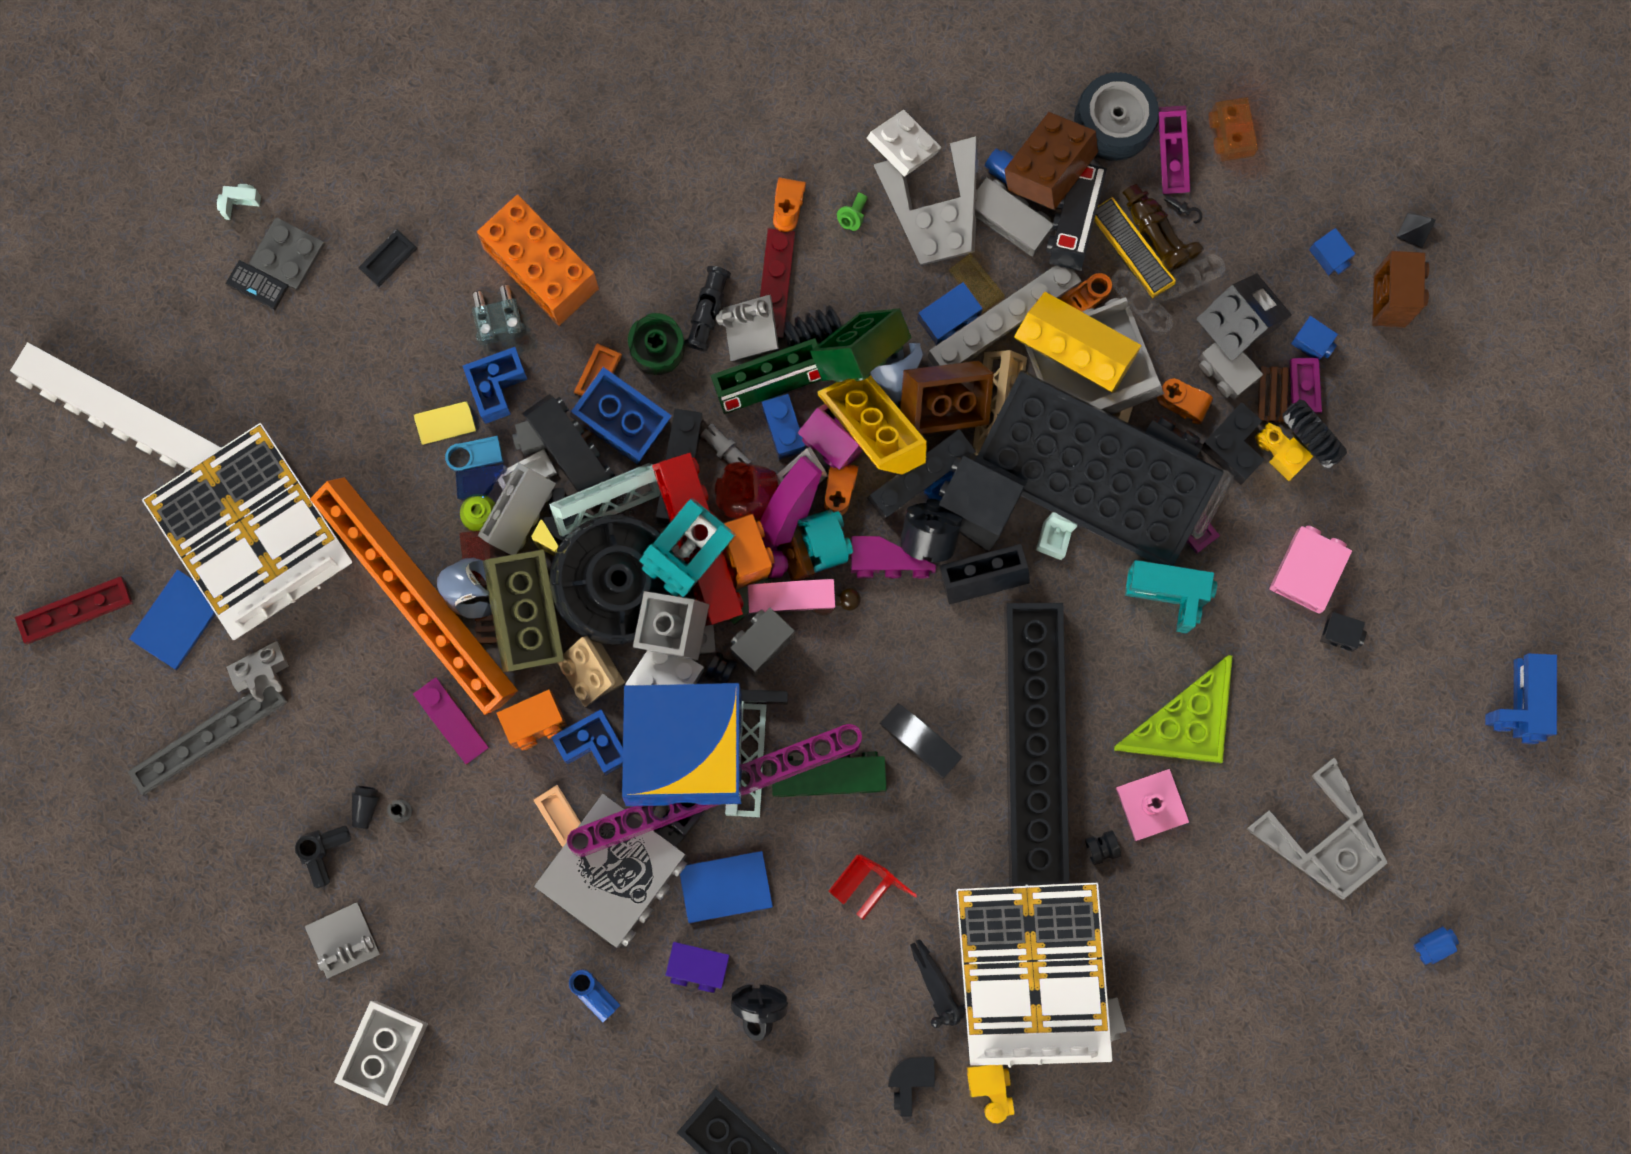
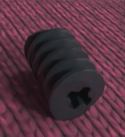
M828 305L826 306V315L820 309L815 311V319L810 313H806L805 322L800 317H795V326L789 320H786L784 322V335L788 347L814 338L822 342L825 340V335L830 336L842 324L836 311Z

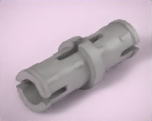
M710 424L708 426L709 429H705L700 437L717 451V456L720 459L724 458L738 474H742L744 468L747 469L752 461L735 447L736 443L732 439L728 440L714 424Z

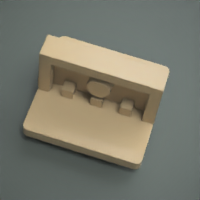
M588 636L582 637L563 654L564 661L557 662L584 707L591 705L600 696L617 689L625 683L603 645L590 640Z

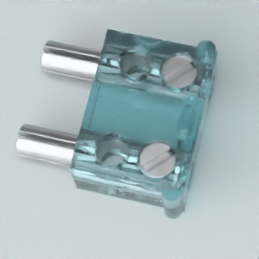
M505 285L508 300L506 299L504 287L501 286L500 291L503 301L485 305L483 293L478 291L480 306L477 293H473L476 308H472L477 329L475 337L479 345L483 346L524 336L527 333L524 324L521 322L516 299H512L508 285Z

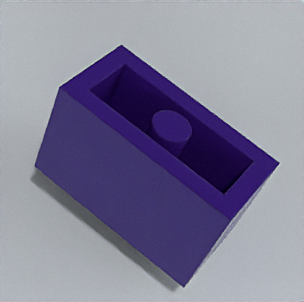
M673 942L665 976L671 977L670 983L687 987L688 981L698 983L699 990L715 993L716 988L722 989L730 955Z

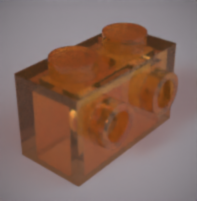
M1248 97L1215 102L1212 112H1209L1210 127L1215 128L1217 138H1214L1215 153L1221 155L1222 162L1254 157L1258 147Z

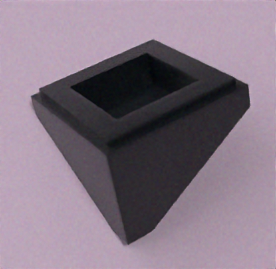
M1407 213L1397 238L1423 248L1436 219Z

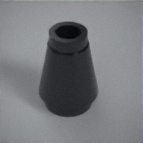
M356 786L355 792H352L353 827L369 828V823L380 799L377 796L378 789L368 786Z

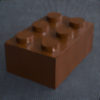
M1048 112L1004 169L1008 191L1055 210L1097 155L1096 131Z
M1391 251L1375 270L1373 279L1372 326L1405 328L1421 312L1424 306H1427L1429 291L1425 289V279L1429 275V262H1425V253Z
M979 361L903 370L900 411L920 434L989 425L994 373Z

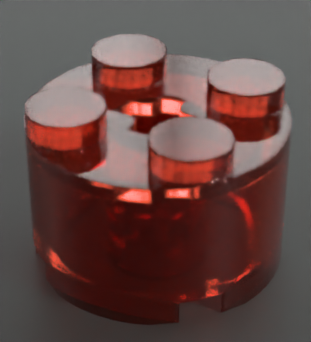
M733 462L723 469L726 471L721 478L718 477L715 483L714 495L719 509H723L728 517L739 519L753 514L755 521H760L779 486L776 472L764 466L743 462Z

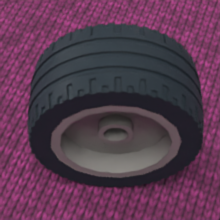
M1114 72L1101 75L1085 88L1075 109L1074 122L1096 131L1098 146L1096 157L1107 161H1122L1137 155L1147 146L1158 124L1159 107L1155 94L1144 81L1136 76H1132V74Z

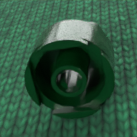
M661 313L648 314L639 321L637 320L629 331L628 346L633 362L642 371L648 374L662 375L672 372L682 361L685 353L683 333L670 316ZM657 340H660L661 345L657 348H653L652 344H655Z

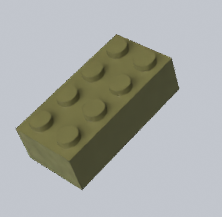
M544 550L483 561L502 671L508 672L564 661Z

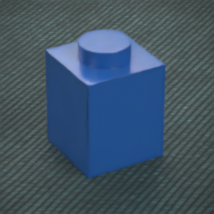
M1336 228L1313 243L1309 249L1328 276L1335 271L1339 275L1352 265L1349 261L1355 255V252Z
M1310 316L1291 344L1309 357L1319 358L1320 361L1323 356L1328 359L1337 344L1333 341L1338 334Z

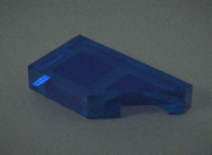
M497 465L456 471L457 499L465 500L473 496L487 497L499 477L506 473L507 466Z

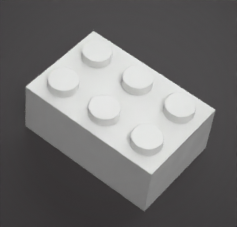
M370 1001L334 1083L386 1106L393 1104L428 1023L378 1001Z

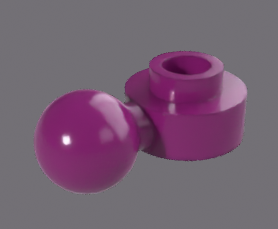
M763 537L762 540L765 548L770 547L774 557V563H772L768 578H781L788 569L787 557L783 555L781 550L777 549L779 545L774 546L766 537Z

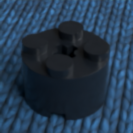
M928 499L926 503L909 506L906 510L901 534V547L905 553L915 559L923 561V556L931 557L932 562H943L949 560L954 555L962 517L940 506V500Z

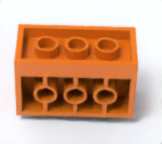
M518 194L477 231L484 250L558 326L599 290L594 272Z

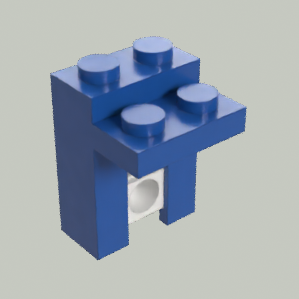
M1528 653L1524 655V660L1523 658L1515 659L1514 710L1498 709L1485 714V725L1494 726V731H1511L1513 729V738H1522L1523 744H1539V742L1547 741V737L1556 735L1557 655Z

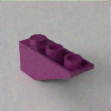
M851 536L853 553L851 554V573H857V578H873L874 573H879V570H885V578L895 579L902 577V570H913V578L924 579L930 577V571L931 573L936 571V565L924 559L922 561L911 557L901 547L880 536Z

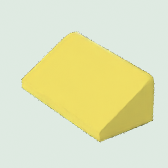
M467 401L414 415L422 445L476 431L471 408Z
M541 519L531 536L537 548L555 556L559 546Z

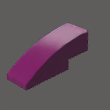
M802 456L780 483L760 521L765 537L774 546L791 542L798 520L808 516L822 471L806 456Z

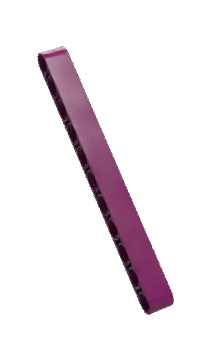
M852 724L842 725L742 764V773L749 775L751 780L747 786L741 787V796L854 753L861 746L862 733L860 729ZM846 732H851L856 735L857 741L853 745H845L841 741V736ZM818 743H827L831 749L829 754L825 756L818 755L814 750ZM800 753L804 757V761L799 766H792L788 762L789 755ZM766 763H773L777 767V772L773 776H765L761 772L762 766ZM681 803L667 805L670 808V812L665 818H658L654 815V810L657 806H633L572 830L567 837V845L576 856H588L717 805L695 804L693 807L686 808ZM635 814L640 815L643 818L641 826L635 829L628 827L627 821L629 817ZM605 825H613L616 829L615 835L610 839H603L600 835L601 829ZM584 835L589 840L586 848L581 850L574 848L575 838Z

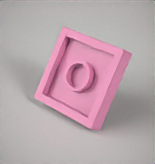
M1170 769L1116 787L1135 841L1189 823Z

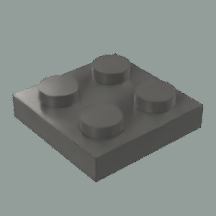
M276 217L250 260L249 265L298 291L325 243Z

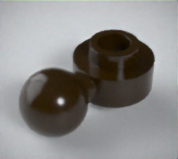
M845 589L840 595H836L834 592L835 608L836 606H841L847 611H852L860 605L861 597L855 589ZM835 608L812 611L817 615L826 616L831 614Z

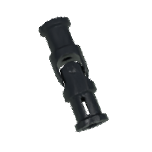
M717 266L707 267L708 277L705 286L700 290L696 311L691 318L692 328L689 337L684 341L685 346L703 352L708 350L706 344L710 331L714 330L716 325L714 318L719 313L724 299L723 290L726 280L731 276L728 270Z

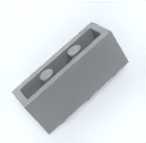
M986 177L977 190V201H975L976 218L1033 257L1052 231L1053 224L1051 219L1041 211L1035 212L1028 207V202L1018 195L1014 197L1008 193L1006 187L997 180L991 181Z
M518 463L478 536L510 555L517 554L524 547L526 536L531 527L538 522L540 511L545 502L549 501L552 497V489L556 483Z

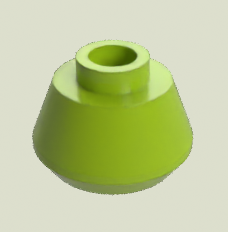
M482 494L467 498L460 509V518L464 526L471 531L480 532L495 506V502L490 497Z

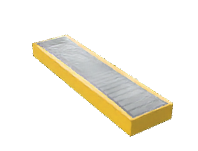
M1112 197L1099 205L1094 219L1095 223L1152 299L1175 285L1176 280L1165 269L1161 260L1115 199Z

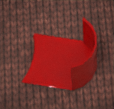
M861 854L855 856L828 891L842 904H845L871 870L884 878L856 915L863 920L891 884L913 897H917V894L900 882L885 867Z

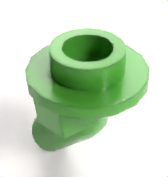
M858 192L852 207L843 206L838 210L837 219L843 228L852 231L860 228L864 221V215L861 212L868 198L866 195Z

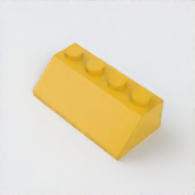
M1044 292L1030 309L1014 336L1021 343L1110 393L1116 392L1142 347L1139 343L1047 292Z
M871 375L861 381L847 379L842 382H836L818 391V396L878 469L903 475L926 463L927 441Z

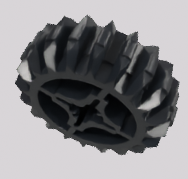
M1299 399L1297 402L1292 403L1282 414L1283 420L1324 467L1331 468L1333 465H1337L1347 454V449L1304 400Z

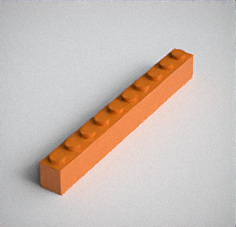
M342 477L327 481L310 498L311 502L483 714L486 715L501 708L518 692L517 688L460 618L447 606L443 597L346 478Z

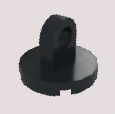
M749 984L737 988L732 993L731 1010L736 1016L743 1019V1029L747 1036L752 1040L760 1041L771 1033L773 1022L781 1020L787 1014V996L779 989L763 984L760 985V988H752L753 985ZM754 1023L759 1024L761 1031L757 1029Z

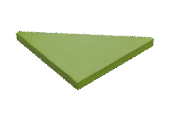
M1228 655L1115 745L1114 751L1223 763L1232 656Z

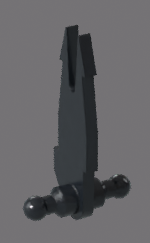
M920 939L916 940V944H910L914 961H917L926 987L935 1003L933 1007L939 1016L931 1019V1026L939 1028L942 1024L946 1026L957 1025L964 1018V1014H966V1006L963 1004L960 1007L955 1004L951 996L952 992L944 976L929 954L931 952Z

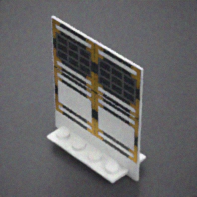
M261 423L210 456L200 460L199 463L142 499L232 640H236L289 604L295 603V600L315 587L320 589L319 585L352 564V560L319 510L311 502L309 495Z
M1097 882L1032 886L1026 884L1025 886L957 889L970 1065H1008L1011 1068L1014 1064L1042 1065L1050 1063L1112 1062L1099 884Z

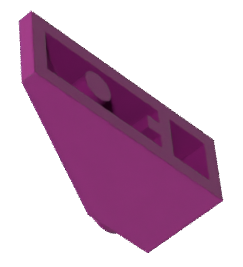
M1186 105L1159 107L1163 194L1190 192Z
M435 677L413 693L427 715L465 764H468L489 748L438 678Z

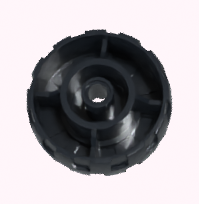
M607 515L586 521L566 536L556 551L551 565L550 586L555 607L570 628L583 637L588 636L590 640L603 644L620 645L634 642L644 591L673 596L663 587L666 583L658 576L653 579L642 570L644 564L639 561L646 549L661 535L657 529H654L642 520L630 516ZM614 571L620 572L623 576L624 582L620 587L615 586L611 582V574Z

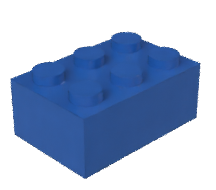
M604 367L570 413L572 419H576L579 424L637 465H639L672 417L668 412Z

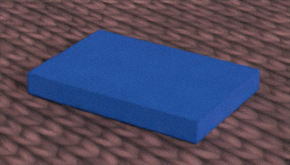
M177 569L129 640L173 669L178 670L216 614L195 581Z
M762 851L686 865L680 873L688 923L773 908Z

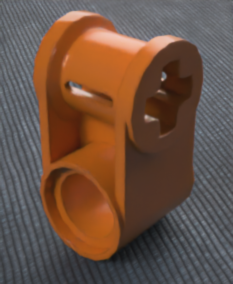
M779 177L773 224L779 231L789 232L796 228L800 208L803 205L802 200L806 182Z
M1096 273L1079 286L1065 293L1060 300L1081 312L1087 309H1094L1108 298L1112 282L1106 274ZM1094 283H1101L1105 286L1106 291L1098 294L1092 290L1091 286Z
M1178 379L1167 380L1161 386L1164 394L1157 397L1159 404L1179 414L1184 419L1186 417L1192 419L1194 424H1202L1213 401V397L1205 391L1194 388ZM1170 389L1175 390L1173 398L1169 397Z
M848 464L840 470L837 467L833 468L830 466L824 501L825 510L839 511L841 516L847 512L859 466ZM835 497L841 498L840 501L842 503L839 504V507L833 506Z

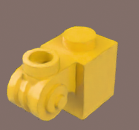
M1268 423L1265 429H1262L1261 433L1255 436L1258 447L1261 450H1270L1274 455L1269 463L1288 481L1314 457L1294 437L1289 440L1282 433V429L1274 424Z
M1003 1065L967 1067L970 1096H988L991 1099V1102L984 1108L985 1117L992 1123H1001L1007 1116L1014 1115L1012 1097H1006V1086H1010L1008 1068L1003 1069Z

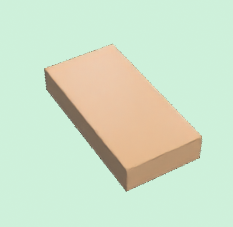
M556 785L535 798L534 802L563 847L567 842L569 833L578 828L581 822L559 786Z

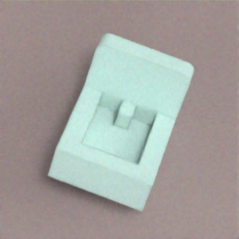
M238 184L237 187L223 186L222 195H218L217 209L224 219L231 220L233 204L260 207L261 195L257 189L248 184Z
M1052 512L1043 522L1036 550L1062 560L1066 555L1071 533L1077 528L1078 524Z

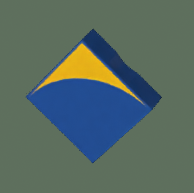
M739 683L624 686L622 798L626 806H664L682 802L699 805L741 804L742 764L739 757V740L742 732V693Z

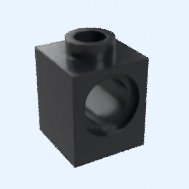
M1332 612L1327 616L1320 642L1336 647L1341 645L1340 648L1353 652L1358 646L1362 647L1367 634V631L1363 630L1365 622Z

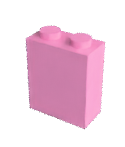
M1301 526L1297 529L1269 590L1320 614L1325 610L1352 550L1346 548L1347 544L1339 539L1331 538L1330 540L1321 536V531L1312 526Z

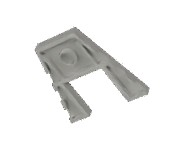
M976 136L950 143L961 196L956 199L913 210L906 176L904 177L889 160L874 164L876 172L921 265L975 252L976 173H978L979 166L977 149L980 142Z
M1333 758L1314 773L1312 778L1347 818L1348 821L1308 854L1303 851L1270 810L1249 826L1247 830L1343 900L1384 867L1387 861L1372 831L1369 829L1363 813L1337 765L1336 759Z

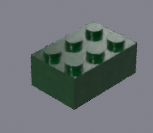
M900 308L859 312L810 352L822 381L834 380L837 383L847 379L861 381L871 375L870 372L876 367L884 365L889 356L901 351L903 345L912 337Z

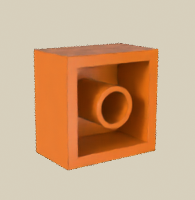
M753 514L724 523L737 534L725 548L726 554H724L727 565L731 566L735 580L732 582L735 590L767 579L772 563H774V557L770 547L765 548L762 538L765 537L761 522H756Z
M546 690L497 712L510 745L515 749L521 748L522 751L537 745L536 740L543 736L551 739L552 736L563 731V727L567 726L556 698L550 690Z

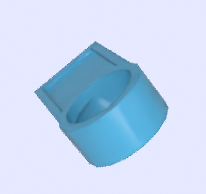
M498 436L450 446L445 454L447 465L455 472H465L470 468L473 470L479 466L483 468L488 465L503 463ZM458 448L466 449L470 454L469 462L461 468L454 467L449 461L451 453Z

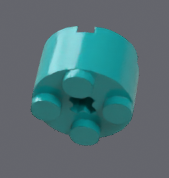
M829 509L798 520V526H802L803 529L802 536L809 557L815 565V573L848 562L849 554L853 553L850 539L848 537L844 538L841 527H844V522L839 511L833 512Z

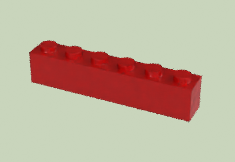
M691 453L652 465L670 522L691 498L695 499L709 511L706 502L708 501V493L705 486L700 484L698 477L700 472L699 465L696 459L692 458ZM697 524L693 530L694 536L698 540H705L708 536L707 527ZM686 535L677 543L678 547L687 541ZM696 546L697 549H694L692 551L693 554L691 553L689 555V558H682L686 561L687 564H689L692 561V559L697 555V553L701 550L699 546ZM726 549L723 550L692 588L697 601L709 604L705 626L743 614L741 609L743 608V600L739 592L735 591L732 582L735 580L731 566L727 565L724 557Z

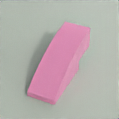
M834 579L747 585L749 613H758L760 610L766 612L769 608L774 612L835 608Z

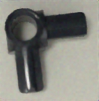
M341 826L321 833L320 830L306 833L296 842L295 853L300 858L301 864L307 865L315 888H320L330 883L322 858L326 856L327 849L351 841V834L347 826ZM309 839L315 842L317 846L315 853L308 854L303 851L302 842Z

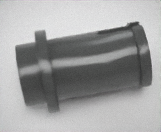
M396 800L388 805L387 813L395 822L401 823L411 817L412 808L408 802ZM398 806L402 807V815H396L395 813Z

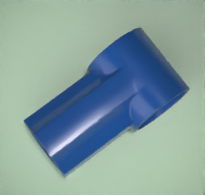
M577 970L571 975L569 988L602 1023L620 1006L619 1002L588 970ZM581 974L586 975L590 979V986L584 991H580L574 986L575 977Z

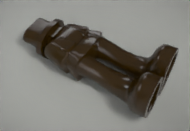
M1134 184L1122 192L1129 201L1126 205L1129 211H1131L1136 226H1139L1140 233H1147L1163 266L1168 272L1171 273L1175 269L1181 268L1189 262V259L1192 260L1203 252L1204 248L1199 242L1184 244L1177 237L1167 218L1168 214L1162 210V206L1156 200L1148 198V191L1143 192L1137 184Z

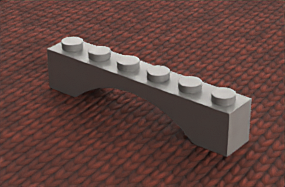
M1055 265L929 350V360L934 366L972 361L998 339L1022 324L1027 313L1044 292L1060 299L1065 293L1080 285V278L1073 269Z

